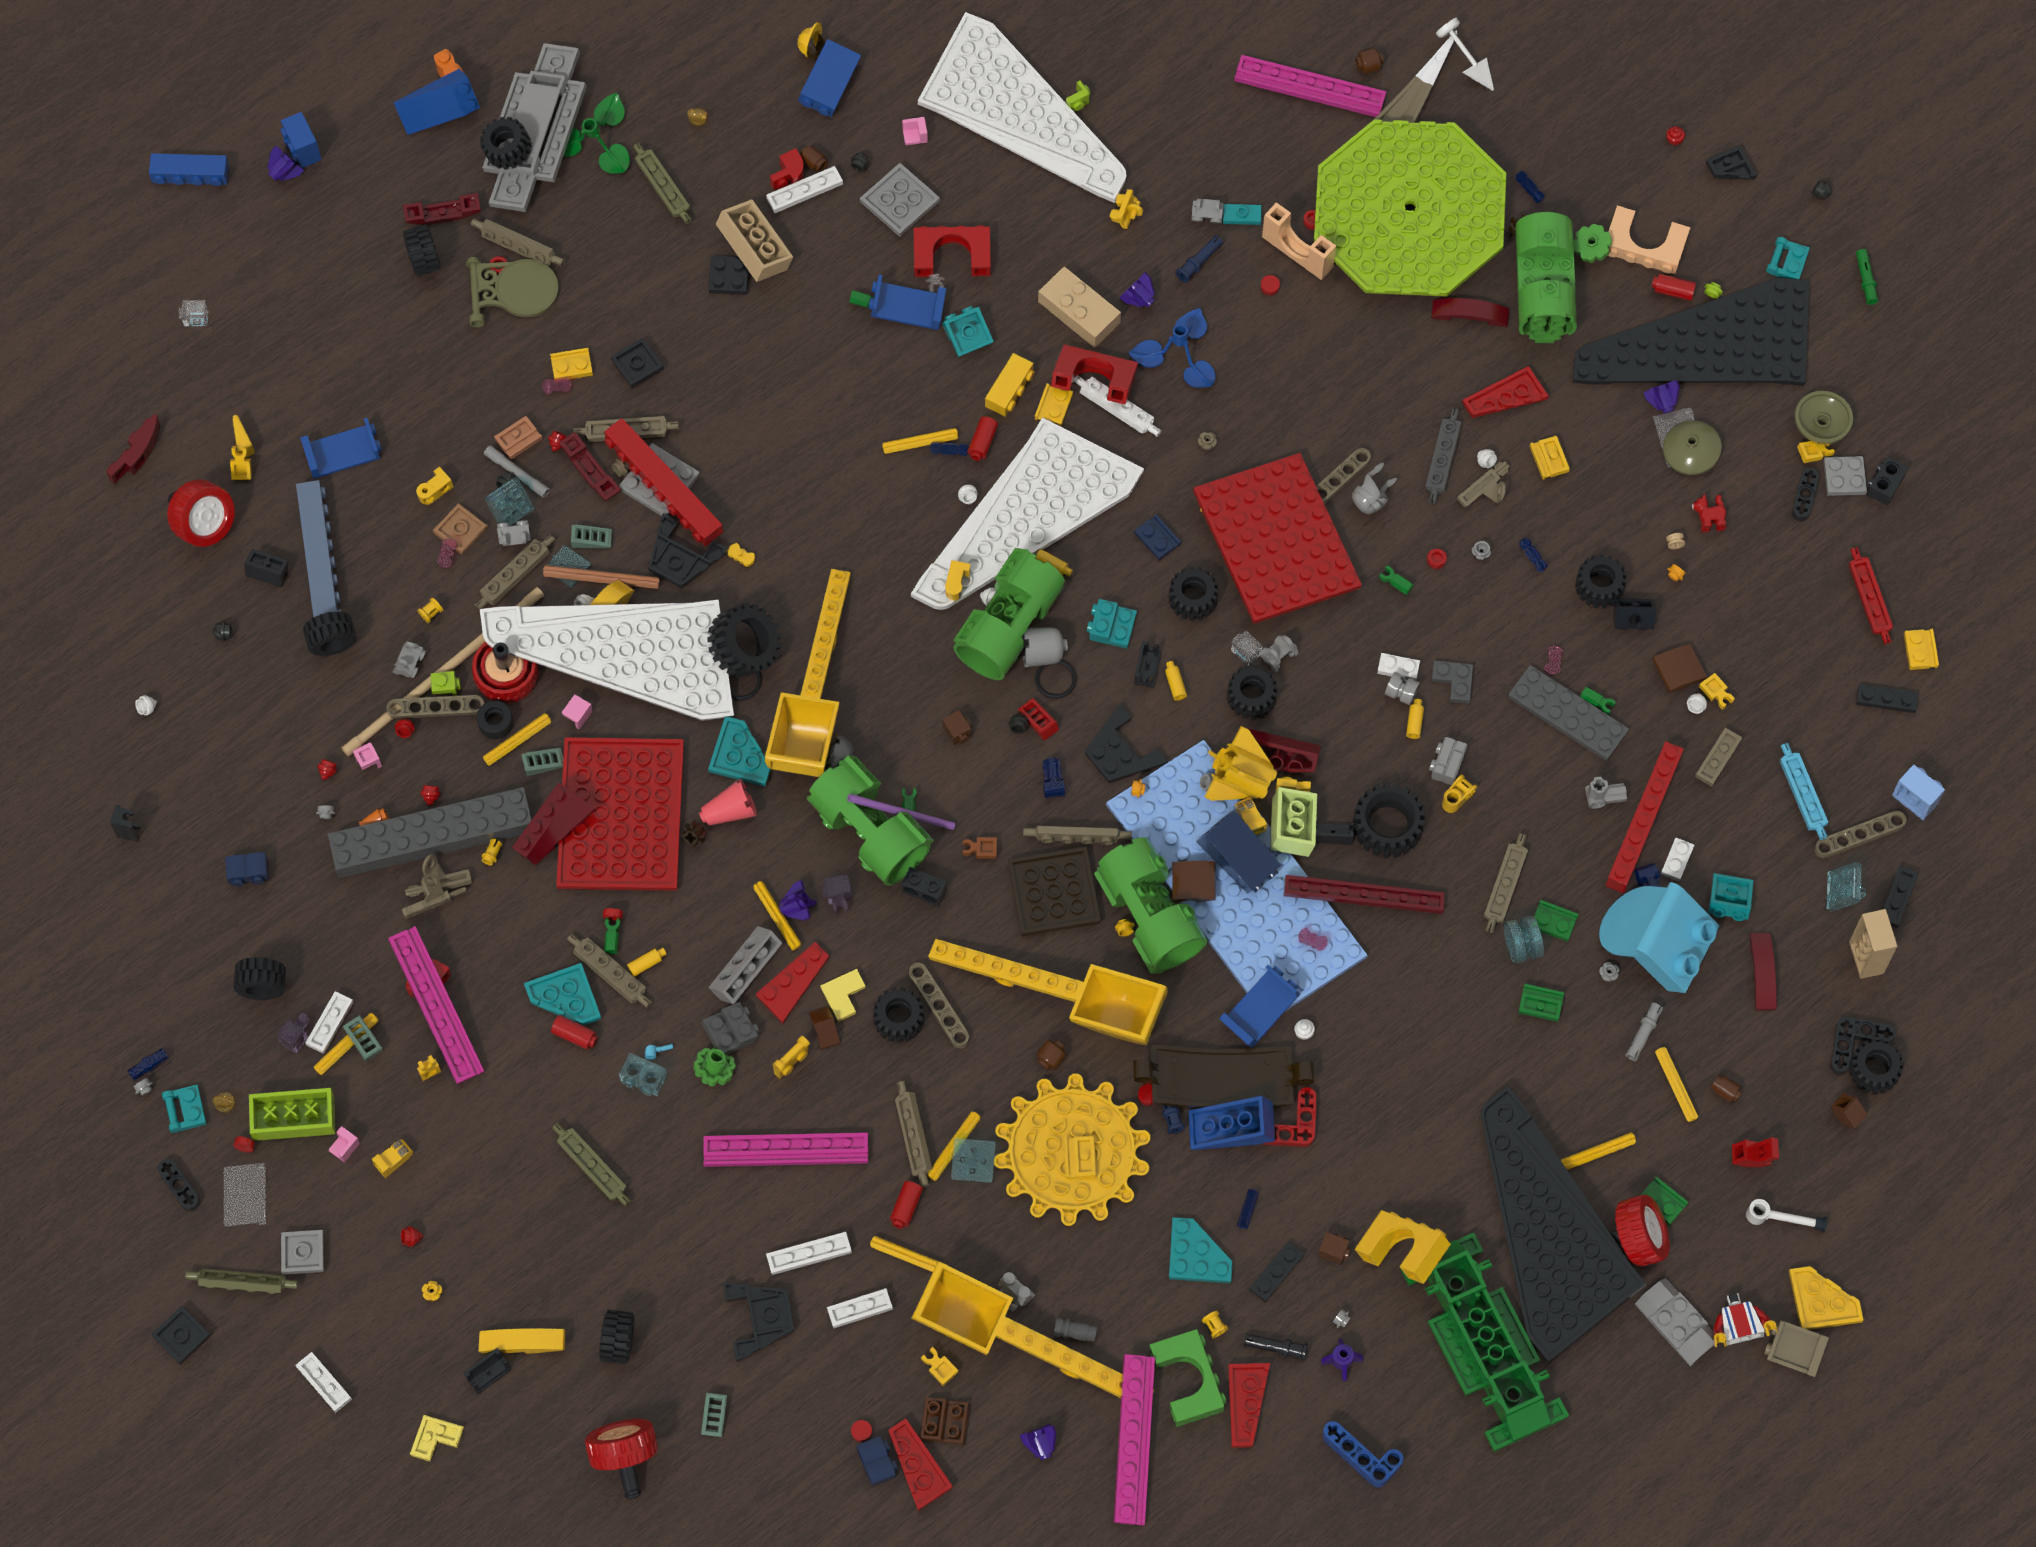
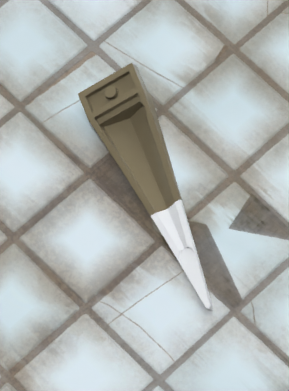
M1451 36L1407 86L1375 118L1376 120H1382L1383 122L1402 120L1416 123L1454 42Z

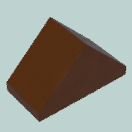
M829 1007L809 1012L820 1049L840 1044Z

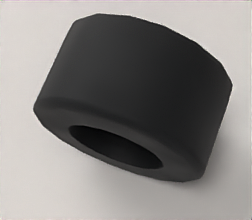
M491 700L484 703L477 712L478 727L480 732L490 739L505 737L513 728V716L510 708L499 700ZM492 715H501L503 718L502 722L497 725H490L487 720Z

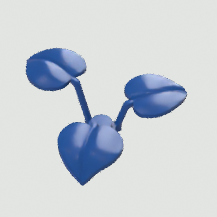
M1200 308L1186 313L1177 320L1173 328V336L1169 337V341L1163 350L1157 341L1146 340L1129 351L1130 357L1135 362H1138L1139 365L1153 368L1163 363L1164 357L1162 354L1166 353L1172 342L1178 347L1184 346L1189 365L1191 366L1184 371L1185 382L1196 388L1210 387L1215 383L1213 367L1203 360L1193 364L1188 348V337L1190 339H1199L1207 332V323Z

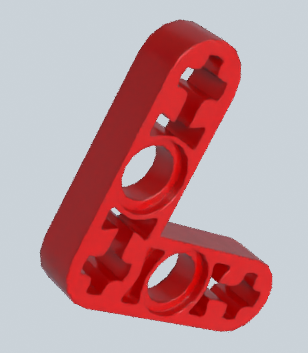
M1305 1087L1299 1091L1296 1126L1274 1124V1130H1277L1276 1139L1274 1142L1263 1143L1264 1145L1307 1147L1314 1142L1316 1093L1312 1088ZM1305 1093L1312 1097L1309 1099L1308 1107H1304L1305 1098H1301L1305 1096ZM1308 1112L1311 1114L1312 1119L1309 1122H1305L1301 1119L1300 1115ZM1286 1130L1291 1134V1137L1288 1140H1282L1279 1137V1133ZM1294 1131H1297L1296 1141L1293 1140V1139H1294ZM1304 1132H1307V1135L1311 1136L1308 1137L1307 1141H1304L1303 1137H1299L1302 1136Z

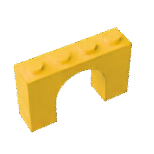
M1381 1210L1355 1248V1251L1363 1261L1379 1267L1389 1250L1396 1243L1412 1238L1414 1239V1245L1400 1265V1268L1409 1279L1424 1284L1451 1244L1446 1239V1234L1440 1229L1436 1228L1433 1230L1424 1223L1417 1224L1408 1217L1404 1219L1394 1212L1388 1213Z

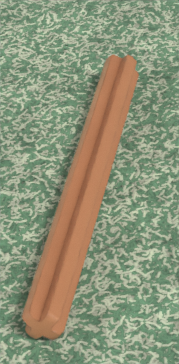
M545 565L543 568V576L608 584L620 580L627 586L657 589L660 583L658 577L550 565Z

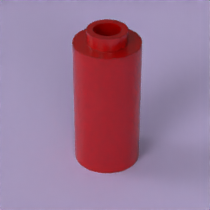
M1659 274L1658 277L1654 276L1652 288H1655L1654 292L1689 301H1692L1696 282Z
M986 416L980 418L967 451L973 460L980 461L986 458L998 427L996 420Z
M558 1015L551 1028L552 1034L586 1050H589L590 1047L594 1048L598 1041L596 1031L561 1015Z
M904 1181L890 1216V1221L894 1227L899 1229L909 1227L923 1187L911 1181Z

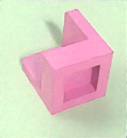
M925 117L902 120L905 145L928 142Z
M574 695L562 711V714L574 721L576 728L580 730L593 711L590 703Z
M371 742L353 751L355 759L362 770L374 764L378 768L382 767Z
M341 1126L336 1132L338 1139L329 1148V1151L345 1163L360 1143L356 1136Z

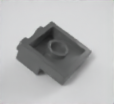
M740 1002L723 1008L720 1013L703 1019L701 1023L715 1049L723 1051L725 1055L755 1043L759 1034L756 1023H751L748 1018L750 1017L748 1008L746 1006L742 1007Z

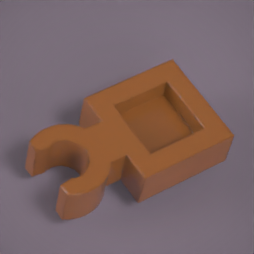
M977 837V843H973L969 839L963 840V846L970 847L969 850L962 851L963 856H971L973 853H976L977 859H997V837Z

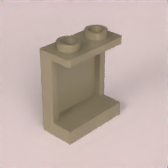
M1780 1320L1779 1324L1776 1323L1778 1332L1776 1333L1775 1330L1771 1332L1774 1335L1772 1343H1767L1764 1352L1767 1355L1766 1359L1815 1377L1829 1337Z

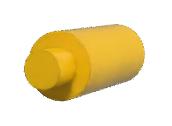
M1042 549L1038 551L1035 559L1044 563L1049 562L1062 576L1063 574L1071 576L1073 570L1068 567V563Z
M1169 661L1166 663L1167 669L1165 673L1171 693L1175 701L1182 700L1187 697L1181 673L1179 667L1175 666L1173 661Z
M1414 699V704L1410 705L1406 736L1411 739H1418L1421 735L1424 713L1421 699Z
M654 948L628 963L627 967L632 976L635 977L661 962V957L667 955L664 948L659 950Z

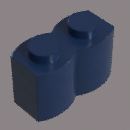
M265 852L225 857L226 877L228 883L232 886L240 887L248 882L262 884L264 881L269 880L268 857Z
M879 1436L857 1445L858 1454L872 1487L896 1478L895 1472L898 1469L894 1459L890 1460L887 1453L890 1452L886 1440L882 1441Z

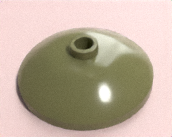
M1815 391L1804 396L1798 403L1795 410V423L1800 433L1807 439L1819 444H1832L1842 440L1849 433L1853 424V413L1847 401L1838 394L1829 391Z
M1695 420L1681 422L1674 426L1667 433L1663 443L1664 457L1669 466L1685 475H1699L1709 471L1718 462L1722 451L1721 439L1716 430L1704 422ZM1693 440L1695 443L1689 444V441Z

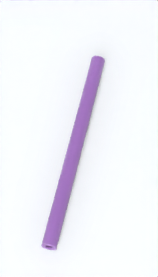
M849 794L847 797L848 802L896 815L899 812H908L915 820L950 830L955 828V822Z

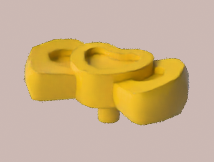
M738 543L731 545L728 549V556L735 561H739L745 567L754 564L755 554L747 553L745 549L740 548Z

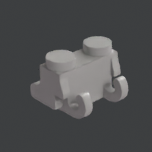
M1197 198V201H1193L1191 221L1203 222V219H1211V223H1222L1223 203H1220V200Z
M528 520L516 521L517 525L509 526V522L498 523L499 544L508 546L526 544L527 541H530L531 535Z
M1279 635L1270 648L1265 647L1262 649L1260 657L1276 673L1279 671L1281 658L1289 653L1290 657L1298 655L1299 652L1291 638Z
M405 642L395 663L396 667L393 669V673L414 678L418 671V667L415 665L418 660L421 661L426 652L423 650V647L416 643Z
M1010 1272L1005 1273L997 1284L1001 1288L998 1291L1013 1297L1012 1301L1015 1304H1011L1009 1310L1012 1312L1019 1306L1024 1307L1035 1296L1028 1287L1023 1286L1017 1280V1277Z

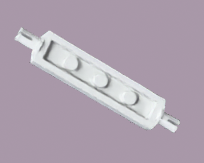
M1078 375L1075 377L1073 382L1081 386L1080 393L1140 433L1143 434L1149 431L1156 437L1160 435L1162 430L1153 425V416L1128 400L1126 405L1108 401L1109 387L1095 378L1091 377L1085 381Z

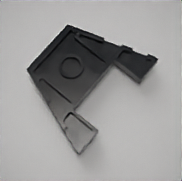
M663 513L648 569L655 575L682 589L728 553V548L713 540L703 556L670 539L679 523Z
M1121 704L1085 750L1087 758L1108 783L1131 777L1139 772H1147L1152 768L1162 767L1168 763L1157 748L1142 759H1139L1120 736L1117 730L1131 721V716Z
M722 1282L726 1302L748 1299L754 1338L733 1342L736 1362L795 1332L786 1289L762 1286L753 1287L746 1284L737 1285L730 1284V1282Z

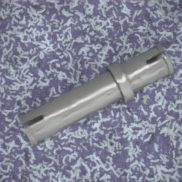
M1651 1003L1645 1018L1641 1019L1640 1028L1625 1054L1628 1059L1632 1061L1638 1060L1650 1033L1657 1026L1656 1022L1659 1015L1663 1011V1007H1660L1659 1004Z

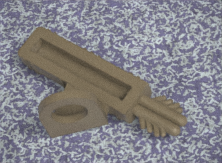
M1506 461L1503 463L1499 462L1497 466L1495 465L1494 470L1492 468L1488 470L1481 478L1458 495L1457 500L1465 508L1476 498L1484 494L1493 502L1499 504L1505 495V482L1500 481L1498 484L1496 482L1500 479L1499 476H1504V474L1508 473L1509 464Z
M430 854L426 857L422 866L424 876L426 874L434 875L439 880L443 891L472 884L468 869L445 875L435 855ZM432 859L431 865L427 868L429 861ZM427 879L428 885L435 888L434 882L431 879ZM415 884V886L412 885L405 889V895L410 897L419 896L422 892H424V896L427 894L423 884L421 886Z
M426 874L422 878V884L427 893L425 899L403 908L402 913L405 919L414 917L439 905L448 903L452 897L466 892V888L462 887L450 893L448 891L443 892L439 880L432 874ZM427 879H431L434 882L435 888L428 885Z

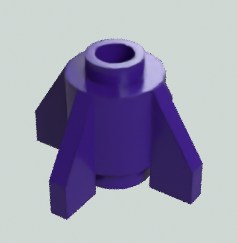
M276 145L270 151L267 168L270 170L268 174L275 181L278 179L284 181L297 177L304 170L298 164L293 167L295 162Z
M1145 272L1120 298L1127 304L1141 308L1144 305L1148 307L1155 301L1151 277Z
M1675 380L1650 388V390L1644 392V395L1652 406L1658 411H1663L1664 414L1673 411V406L1677 405L1680 387L1678 381Z
M800 880L792 885L784 898L781 899L779 908L782 914L787 917L805 921L811 918L808 908L816 906L817 901L810 899L805 892H802L805 890L803 881Z
M1338 1339V1346L1334 1349L1333 1354L1322 1358L1321 1365L1333 1363L1337 1369L1341 1370L1342 1381H1346L1347 1369L1352 1365V1362L1363 1361V1355L1354 1352L1350 1346L1345 1345L1343 1339Z
M1047 1424L1020 1435L1022 1443L1034 1454L1035 1458L1040 1457L1041 1460L1052 1456L1051 1452L1055 1451L1056 1430L1054 1425Z

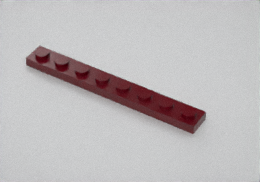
M1285 875L1283 896L1438 914H1443L1444 892Z

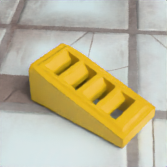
M234 415L233 426L238 453H243V446H247L248 451L245 456L247 458L255 454V451L238 415Z

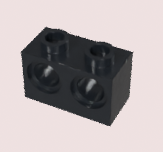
M1887 457L1884 463H1879L1875 471L1878 473L1876 478L1871 477L1867 485L1870 488L1867 496L1888 506L1902 482L1908 467ZM1886 471H1891V472H1893L1894 474H1893V475L1888 474ZM1878 486L1884 487L1885 490L1879 489Z
M909 867L902 882V893L937 907L940 906L947 891V881Z

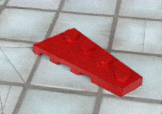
M1528 366L1463 399L1462 404L1470 416L1475 418L1548 400L1549 396Z
M816 942L813 943L756 993V997L784 1024L790 1012L796 1007L799 999L808 990L813 979L817 977L829 960V955Z
M1270 1363L1228 1364L1232 1448L1253 1447Z
M906 1418L888 1430L918 1511L953 1489L952 1484Z

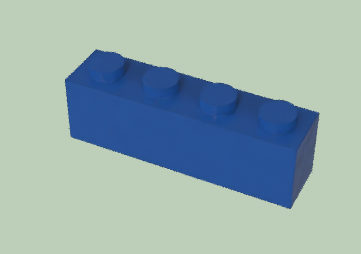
M151 153L149 176L152 183L227 185L229 172L227 156Z

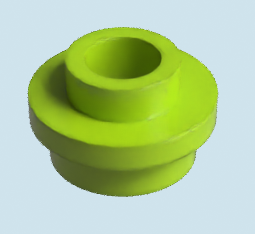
M1711 282L1705 285L1704 293L1718 299L1719 295L1723 294L1720 285Z

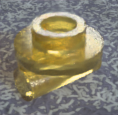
M700 108L688 109L687 116L692 125L701 126L706 123L707 112Z
M227 1092L220 1093L218 1096H213V1104L219 1112L227 1113L234 1108L235 1097Z

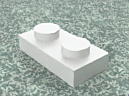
M1381 653L1377 674L1392 677L1393 673L1397 672L1404 675L1406 680L1409 678L1416 680L1420 660Z
M1675 838L1661 875L1680 882L1694 844Z

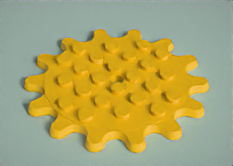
M1072 1074L1068 1078L1067 1086L1062 1090H1058L1052 1086L1048 1079H1041L1037 1083L1038 1098L1034 1101H1027L1019 1096L1014 1097L1011 1101V1107L1017 1113V1120L1012 1124L1001 1123L997 1125L995 1130L998 1137L1005 1139L1009 1143L1008 1150L996 1155L994 1158V1165L997 1168H1008L1014 1173V1179L1007 1185L1006 1192L1011 1197H1017L1023 1193L1031 1195L1033 1203L1030 1213L1036 1218L1042 1217L1048 1209L1056 1208L1060 1211L1061 1221L1066 1226H1072L1076 1222L1077 1214L1081 1210H1089L1096 1220H1105L1108 1216L1107 1201L1111 1198H1118L1124 1203L1131 1202L1134 1198V1192L1127 1185L1128 1178L1132 1175L1143 1176L1149 1171L1148 1163L1138 1159L1135 1152L1139 1146L1149 1143L1150 1134L1145 1130H1134L1130 1126V1120L1137 1114L1138 1107L1133 1102H1127L1121 1106L1113 1104L1111 1096L1114 1087L1109 1082L1101 1083L1095 1091H1088L1083 1086L1082 1076ZM1094 1136L1096 1178L1079 1177L1078 1179H1066L1064 1137Z

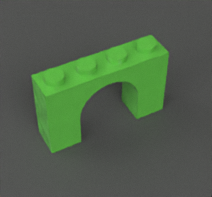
M1197 1329L1150 1344L1149 1346L1151 1357H1155L1156 1369L1177 1362H1187L1197 1367L1202 1374L1203 1384L1197 1393L1170 1402L1169 1408L1176 1427L1224 1412V1405L1227 1404L1224 1393H1219L1217 1387L1220 1385L1216 1373H1212L1210 1367L1213 1366L1211 1356L1205 1353V1339L1202 1334L1199 1335Z

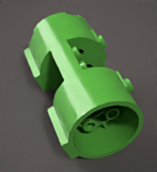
M1539 212L1527 215L1518 220L1515 225L1519 332L1521 335H1529V338L1535 340V343H1554L1555 340H1560L1562 335L1567 333L1572 335L1577 329L1573 223L1567 216L1554 212Z
M1014 548L994 578L997 581L995 583V595L984 611L975 609L972 611L953 640L955 642L953 649L958 658L969 668L989 679L1002 680L1025 646L1021 638L1022 635L1027 632L1028 626L1034 618L1043 619L1048 614L1050 607L1064 587L1065 580L1061 573L1049 562L1044 563L1035 559L1037 555L1030 553L1028 549Z
M848 755L844 760L839 761L840 766L833 769L830 767L815 781L809 790L811 796H808L807 800L820 813L819 816L823 819L822 822L828 829L840 830L847 825H853L857 829V835L863 840L866 839L859 851L858 858L862 861L861 865L867 871L874 872L885 885H894L905 878L909 867L916 869L929 853L930 844L934 840L908 812H899L896 816L889 819L881 810L848 802L847 797L849 794L875 800L878 788L881 785L878 779L856 756Z
M1140 837L1132 839L1133 844L1125 846L1121 844L1107 853L1099 861L1100 867L1097 868L1098 871L1094 875L1113 907L1128 906L1139 925L1135 931V938L1132 941L1150 973L1162 974L1164 971L1177 967L1197 955L1206 946L1207 939L1197 923L1198 920L1195 917L1193 908L1188 904L1176 905L1171 901L1167 888L1162 885L1169 876L1166 861L1156 852L1149 838Z

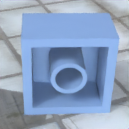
M1913 764L1898 781L1892 796L1924 820L1938 805L1945 789L1939 781L1931 779L1925 770Z

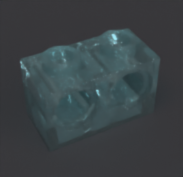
M629 1053L619 1076L625 1086L630 1088L635 1086L648 1096H651V1094L658 1096L668 1073L666 1068ZM632 1069H637L639 1071L636 1075L633 1076L628 1074L629 1071ZM650 1077H655L657 1079V1081L652 1084L646 1082Z

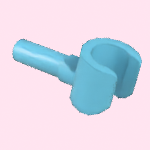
M669 1044L660 1047L649 1045L646 1047L645 1058L649 1060L655 1059L656 1052L673 1049V1045Z

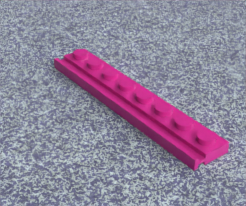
M1241 55L1234 77L1235 82L1377 117L1380 114L1386 97V91L1245 55Z
M416 926L389 937L388 941L456 1084L484 1073V1069Z
M868 1133L704 1136V1167L868 1163Z
M1125 1354L1123 1358L1113 1523L1145 1525L1155 1357Z

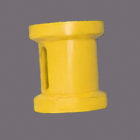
M432 597L427 605L422 609L419 608L417 611L427 623H430L431 618L438 612H443V608Z
M1218 1311L1211 1312L1202 1319V1322L1206 1323L1212 1332V1338H1216L1228 1330L1227 1325L1224 1326L1219 1318Z

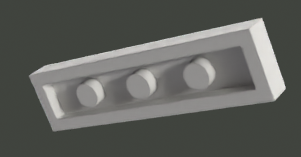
M833 166L766 195V198L775 214L843 185V180L836 167Z
M843 1232L770 1252L766 1256L771 1274L774 1275L852 1253L847 1233Z

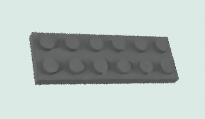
M1531 665L1508 694L1509 699L1605 761L1610 758L1629 731V728Z

